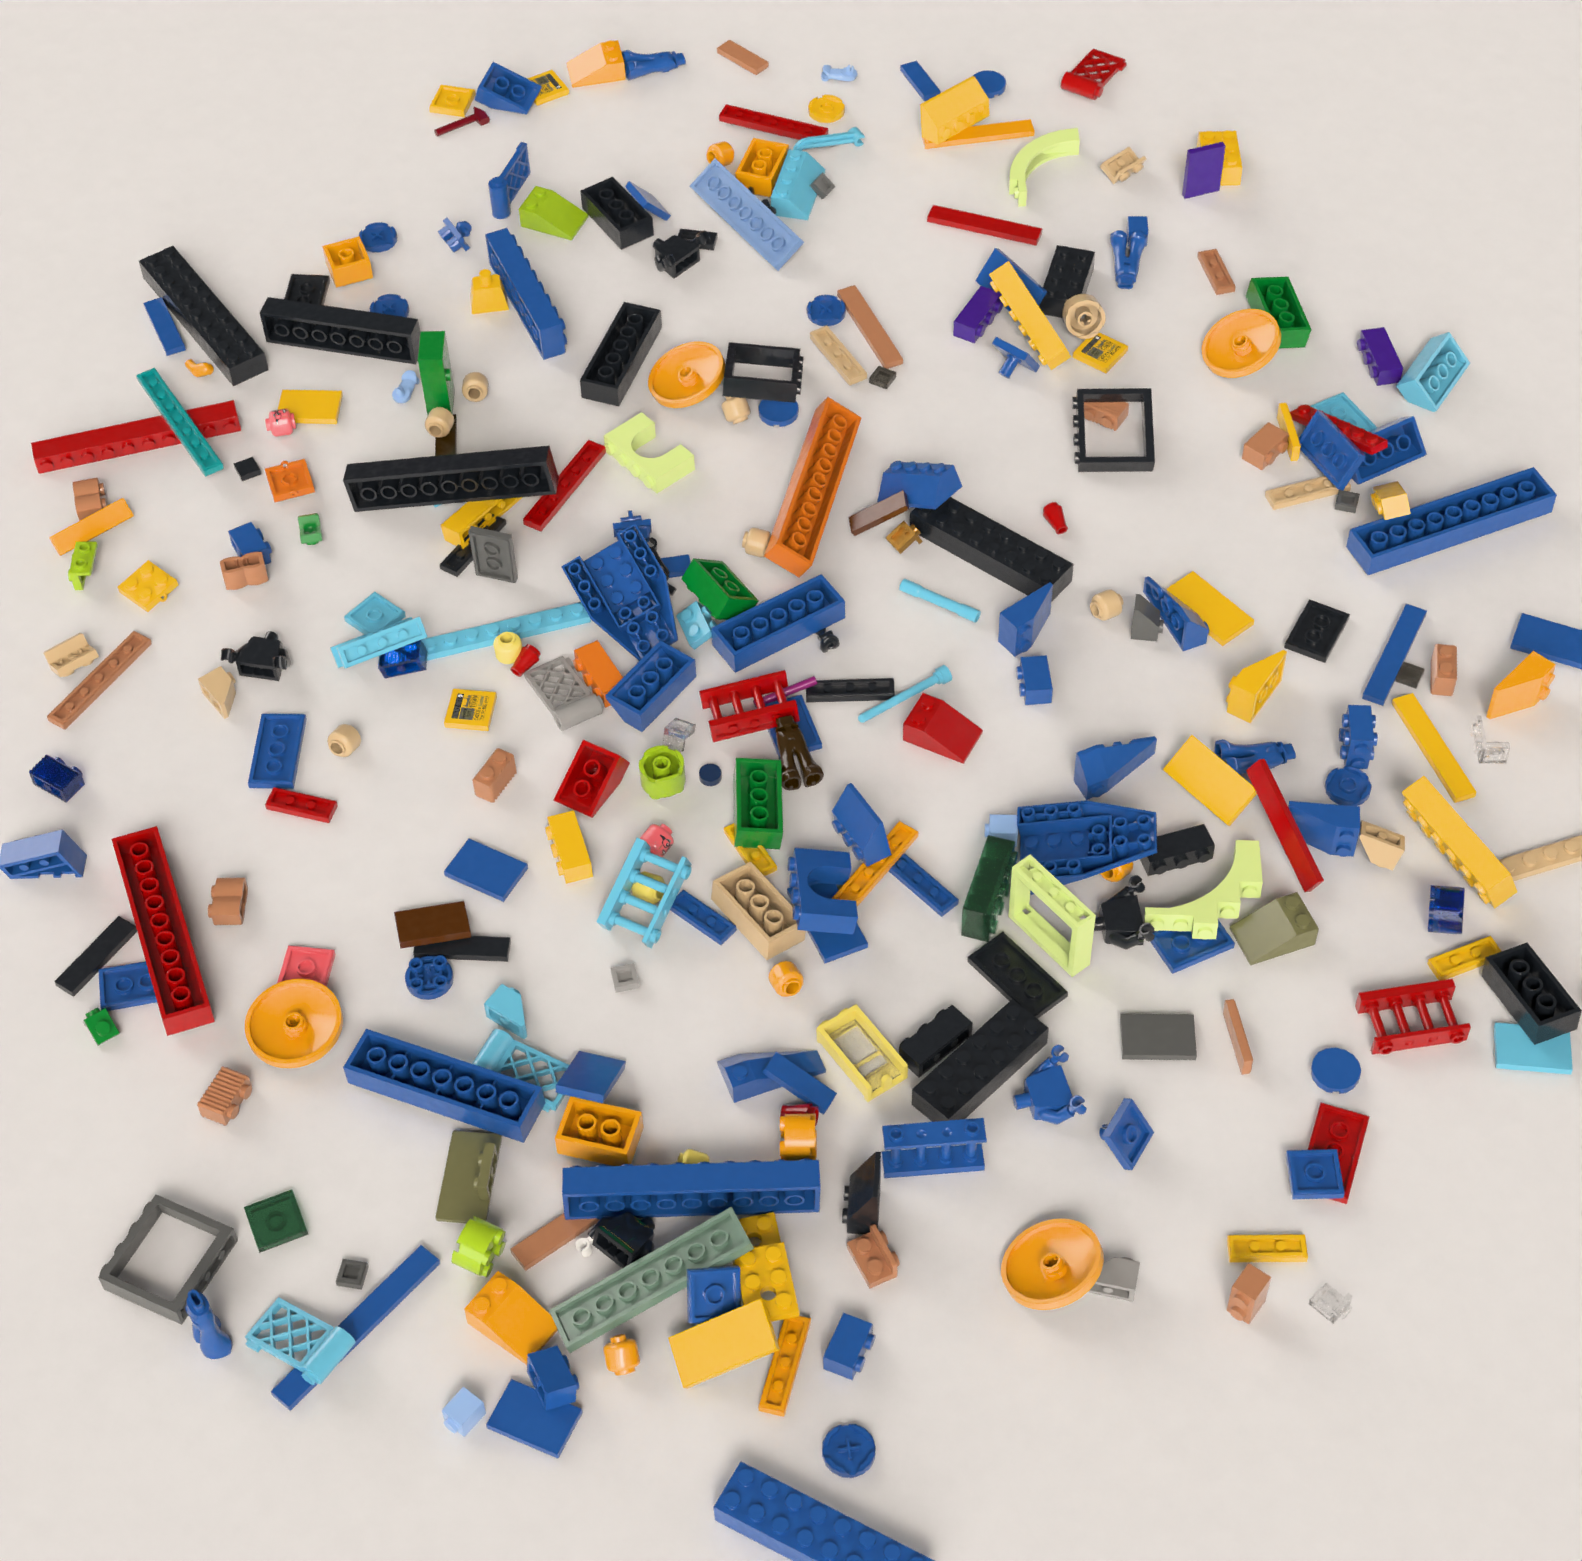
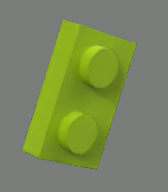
M96 541L76 542L71 566L68 570V579L72 582L75 590H83L86 576L92 574L98 546Z

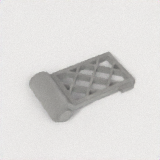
M563 656L524 672L525 679L553 715L561 731L602 714V708H604L601 697L596 696L594 693L591 694L573 670L575 668L573 662L569 657L565 659ZM562 665L564 667L562 672L553 671V668ZM537 675H545L543 680L532 678ZM550 676L559 678L557 682L548 681ZM564 678L574 680L572 685L563 684ZM544 687L554 688L552 693L543 692ZM559 689L568 690L567 696L557 694ZM574 691L584 694L580 697H572ZM554 700L564 701L562 705L555 708L552 705Z

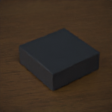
M253 457L234 463V468L241 481L261 475L260 469Z

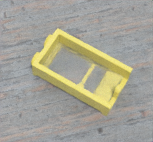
M857 1004L843 1009L837 1016L823 1021L816 1028L817 1042L824 1047L863 1094L867 1102L908 1078V1064Z

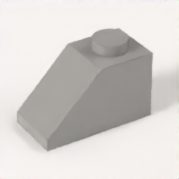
M1113 1257L1103 1263L1100 1276L1088 1293L1133 1302L1140 1262H1136L1128 1257Z

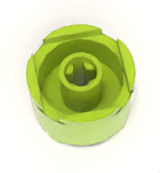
M664 745L654 746L646 750L642 759L639 760L640 782L643 790L652 799L671 797L681 793L684 790L686 781L682 754L678 750L668 749V746Z
M473 1216V1219H470L464 1226L456 1242L460 1244L459 1251H453L452 1263L476 1275L487 1278L493 1269L494 1264L491 1262L495 1255L500 1256L504 1250L506 1242L502 1240L505 1236V1231L503 1228Z

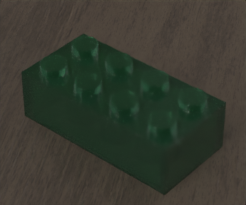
M990 835L987 836L962 908L961 936L989 942L991 934H996L999 923L997 918L998 915L1002 916L1005 906L1003 900L1004 897L1008 898L1012 866L1016 864L1018 852L1015 851V841Z

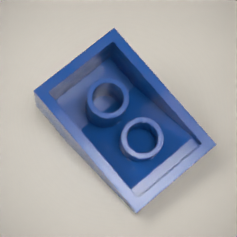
M492 62L478 86L475 101L491 109L528 114L542 86Z
M1050 582L1000 612L998 642L1014 657L1022 652H1027L1032 647L1051 613L1053 584Z
M1289 801L1288 808L1306 844L1329 855L1354 857L1360 832V806Z

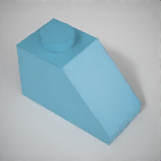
M501 984L484 1003L486 1017L525 1039L527 1031L521 994L515 988H509Z

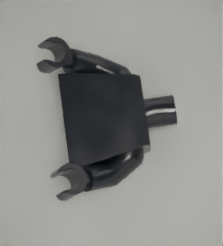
M707 231L699 232L696 238L692 240L683 239L676 235L671 236L665 241L657 238L653 243V248L655 249L654 261L657 270L660 272L665 270L675 279L700 261L699 247L705 245L706 241L710 240Z
M268 631L264 638L251 637L247 644L236 651L230 648H223L221 650L220 660H228L231 664L236 662L239 676L279 681L281 670H286L291 665L287 650L282 647L281 641L278 640V635L272 631Z
M1134 875L1129 879L1130 887L1126 886L1116 895L1100 904L1099 917H1095L1094 931H1102L1106 944L1129 949L1136 945H1143L1144 939L1149 942L1154 940L1155 935L1151 931H1154L1155 928L1150 923L1143 924L1138 897L1134 895V892L1142 893L1145 890V885L1141 882L1142 878L1138 875Z

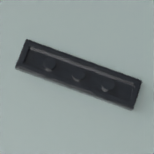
M497 516L495 518L496 521L492 525H486L483 529L499 532L506 525V519ZM482 519L477 526L479 527L485 519ZM469 534L464 538V542L469 538ZM470 540L468 541L469 545L464 549L461 548V545H457L440 563V569L458 577L473 561Z
M894 678L817 680V685L806 689V703L888 700L895 696Z
M118 916L54 981L55 985L74 997L96 975L98 969H101L137 932L136 926Z
M471 936L470 938L414 946L413 955L414 958L442 955L446 959L508 962L511 939L510 937Z

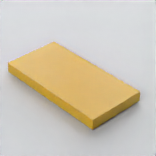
M1194 571L1166 589L1195 611L1203 622L1207 623L1209 627L1208 635L1222 646L1254 625L1253 618Z
M1193 735L1188 738L1163 769L1228 826H1231L1257 795L1252 784Z
M761 1298L669 1337L683 1388L686 1389L780 1350L765 1300Z

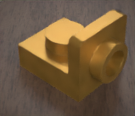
M905 521L899 524L886 537L887 541L900 554L915 540L919 544L923 542L918 536L921 532L913 524L909 526Z

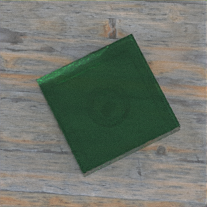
M292 1189L244 1207L259 1253L308 1235Z

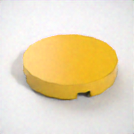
M822 95V98L815 97L810 101L808 112L809 116L817 122L832 123L844 116L845 105L836 96Z

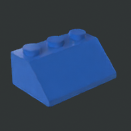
M852 783L848 784L832 810L834 817L832 825L837 834H842L846 846L852 847L858 861L862 860L866 867L890 856L891 851L883 822Z

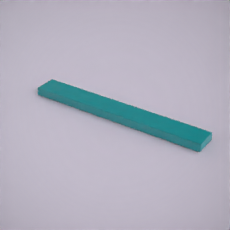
M152 368L136 375L142 388L206 477L224 469L221 460L157 370Z

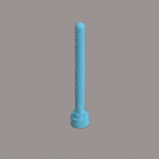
M945 665L935 669L933 676L858 716L859 722L864 723L935 684L942 683L944 685L952 680L950 670Z

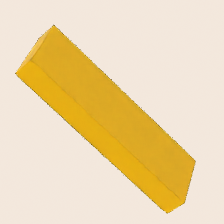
M1279 403L1277 421L1280 429L1289 433L1287 452L1290 461H1298L1301 448L1300 441L1288 405L1286 403Z
M733 823L724 827V833L734 846ZM759 845L758 848L735 847L746 864L752 862L764 876L777 871V865L762 845Z
M1488 936L1430 958L1427 964L1438 981L1447 980L1483 966L1485 957L1502 951L1494 939Z
M1305 1234L1227 1236L1229 1263L1307 1262L1308 1259Z

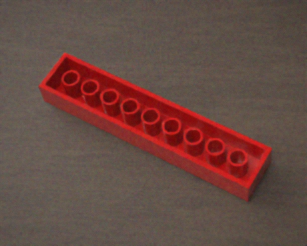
M155 826L112 838L167 1036L215 1022L158 827Z

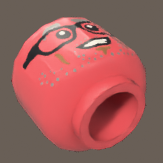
M288 409L270 411L269 418L265 419L267 431L271 430L275 437L290 435L293 433V429H296L294 413H290Z
M656 824L650 825L640 837L651 847V853L663 857L674 844L673 837L671 836L673 832L664 824L660 826Z

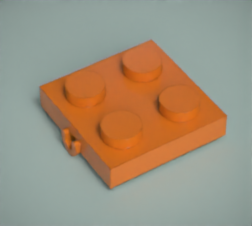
M305 459L289 463L288 461H282L280 465L265 468L274 502L315 492Z

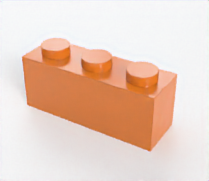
M596 640L574 650L575 659L573 664L576 671H581L585 684L588 687L591 686L592 692L596 696L601 697L606 708L611 706V704L607 701L605 695L623 677L601 644Z

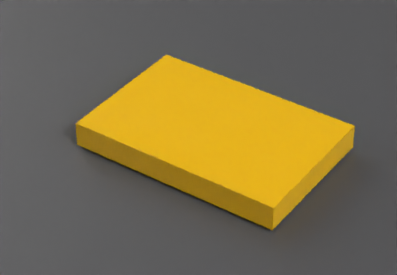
M282 390L278 410L288 409L290 413H294L295 423L337 424L343 394L342 391Z

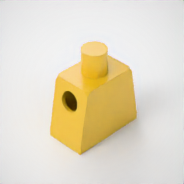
M483 269L479 272V276L472 278L470 295L472 314L509 310L507 293L500 275H491L490 270Z

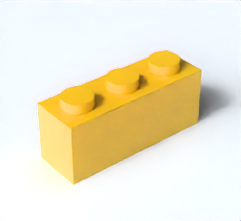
M1398 481L1373 487L1374 493L1370 494L1372 505L1375 506L1378 515L1382 514L1385 520L1411 514L1407 493Z
M574 810L547 817L548 826L545 827L547 839L553 841L550 847L553 858L558 857L559 862H556L559 876H564L566 884L593 877L591 861Z

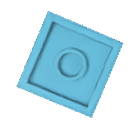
M374 592L346 614L344 619L345 622L361 633L367 634L399 622L406 615L405 611Z

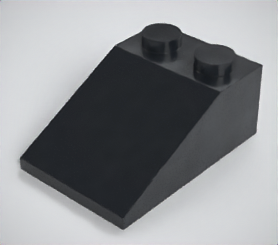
M875 1152L850 1175L849 1186H844V1201H848V1208H843L842 1223L847 1224L848 1234H867L870 1232V1226L873 1224L878 1228L881 1152Z

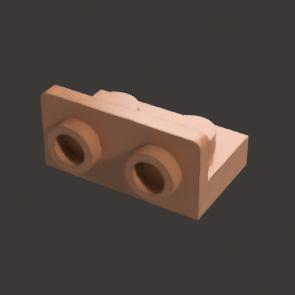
M875 1224L870 1226L869 1233L847 1242V1249L869 1289L896 1278L897 1268L900 1265L894 1251L890 1252L887 1246L888 1240L882 1230L879 1231Z

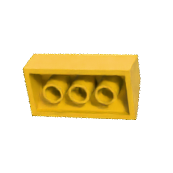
M974 76L920 104L922 138L938 145L989 116V99Z

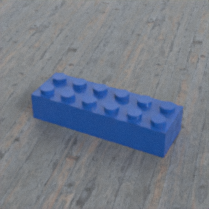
M820 574L712 627V645L736 673L845 619V600L825 577Z

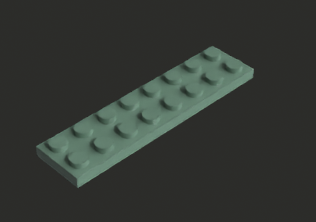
M730 1207L549 1311L569 1353H572L686 1288L687 1269L723 1267L753 1250L754 1247L734 1210Z

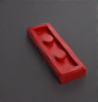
M273 787L265 803L267 810L330 823L338 807L337 801Z

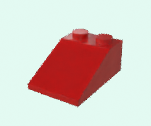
M922 693L903 723V741L962 764L965 763L983 733L980 727L945 701Z
M583 740L553 801L593 818L621 783L630 763L618 754Z

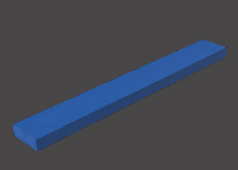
M420 1245L338 1325V1327L347 1331L356 1342L343 1359L440 1265L437 1257ZM296 1368L271 1390L272 1396L290 1411L317 1385V1383L314 1385L309 1384L302 1377L303 1372Z

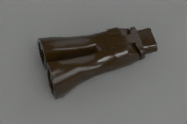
M793 716L776 719L777 727L775 731L781 759L782 787L789 791L797 790L801 787V777L795 765L793 755L797 757L805 787H811L821 782L824 773L821 767L813 760L798 723L794 722Z

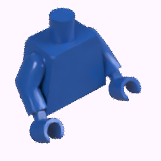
M1055 1045L1051 1050L1052 1057H1048L1025 1079L1024 1093L1013 1095L1016 1110L1029 1107L1033 1119L1053 1124H1060L1074 1117L1075 1112L1080 1115L1086 1113L1087 1108L1082 1104L1085 1100L1079 1095L1072 1096L1062 1066L1057 1064L1058 1061L1064 1063L1069 1059V1055L1066 1052L1059 1056L1060 1052L1064 1050L1063 1046Z

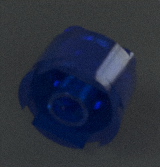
M1431 885L1430 899L1435 900H1430L1428 932L1462 934L1465 888Z

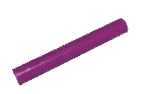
M815 676L785 687L783 690L787 697L818 683ZM775 692L763 696L765 704L777 701Z

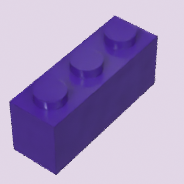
M980 286L954 320L953 336L975 344L978 338L984 335L986 327L992 324L995 315L1001 312L1003 303L999 297L1002 294Z
M1385 327L1361 330L1360 339L1357 340V348L1363 354L1364 364L1368 365L1370 377L1374 379L1377 386L1399 383L1403 366Z

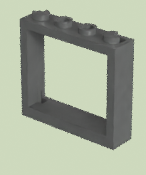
M156 1194L151 1202L145 1205L138 1221L131 1225L127 1237L122 1243L118 1244L113 1257L108 1264L102 1267L98 1278L104 1290L182 1325L188 1316L186 1312L188 1292L196 1290L203 1294L238 1239L232 1227ZM162 1213L216 1236L173 1302L118 1278Z

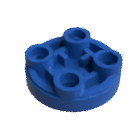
M442 955L413 958L410 960L409 967L405 973L408 991L413 996L424 1000L443 996L451 988L454 978L450 964Z

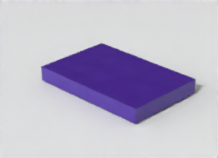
M1223 142L1187 150L1182 191L1184 199L1220 190L1225 144Z

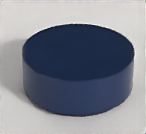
M715 764L702 766L699 770L700 782L705 786L719 784L722 779L720 767Z

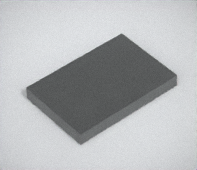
M471 526L468 532L475 574L516 583L518 575L512 534Z
M1120 1014L1122 1059L1196 1060L1194 1014Z

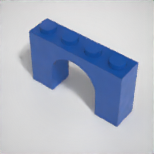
M794 848L793 856L788 858L787 869L791 871L789 887H793L791 903L795 904L793 907V920L797 922V930L854 934L858 920L856 901L825 898L810 888L811 885L818 883L844 885L849 879L852 869L850 852Z

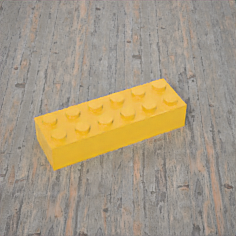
M1422 776L1401 792L1405 799L1402 803L1408 810L1406 812L1414 822H1419L1422 826L1420 828L1427 838H1433L1436 842L1434 845L1442 855L1446 853L1452 867L1456 871L1460 870L1463 873L1466 883L1471 888L1474 886L1477 889L1478 896L1485 904L1490 903L1495 909L1517 893L1509 871L1425 776Z

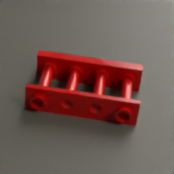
M783 670L699 691L702 708H711L714 720L708 721L713 743L777 727L776 719L780 717L793 716L794 722H799L796 700L787 701L783 688L788 687L786 671ZM775 692L779 704L766 707L762 695ZM753 697L757 709L744 712L741 700ZM732 703L735 714L722 717L719 706Z
M1453 979L1358 993L1355 1004L1357 1013H1368L1370 1015L1377 1035L1372 1043L1371 1054H1389L1393 1051L1446 1043L1458 1044L1466 1041L1471 1028L1470 1023L1458 1025L1449 1001L1452 1000L1456 987ZM1440 1003L1448 1026L1434 1028L1426 1004ZM1415 1006L1417 1008L1424 1030L1410 1031L1402 1007ZM1393 1010L1401 1032L1400 1034H1386L1379 1011Z

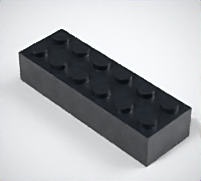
M623 302L580 379L582 398L620 406L662 329L661 310Z
M1012 999L912 1089V1106L932 1122L966 1119L1047 1044L1049 1027Z

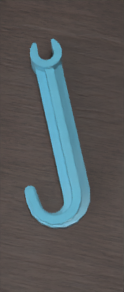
M853 127L845 133L803 138L796 142L793 150L802 151L803 149L849 143L859 147L864 144L860 138H865V136L857 127Z

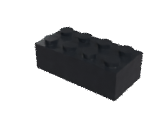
M614 177L580 190L582 209L621 250L654 235L653 217Z
M1057 245L1043 285L1047 293L1039 304V308L1044 315L1063 318L1062 312L1065 302L1075 295L1086 294L1094 270V251Z
M1528 942L1485 957L1482 971L1483 979L1534 1045L1577 1030L1582 1010Z

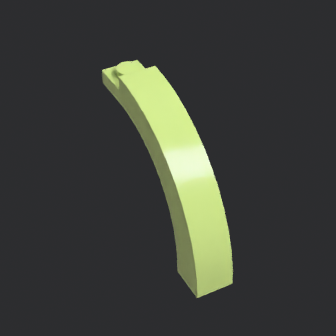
M1078 128L1064 129L1043 135L1028 143L1016 155L1010 169L1009 194H1014V199H1018V206H1026V180L1034 169L1058 157L1079 155L1080 139Z

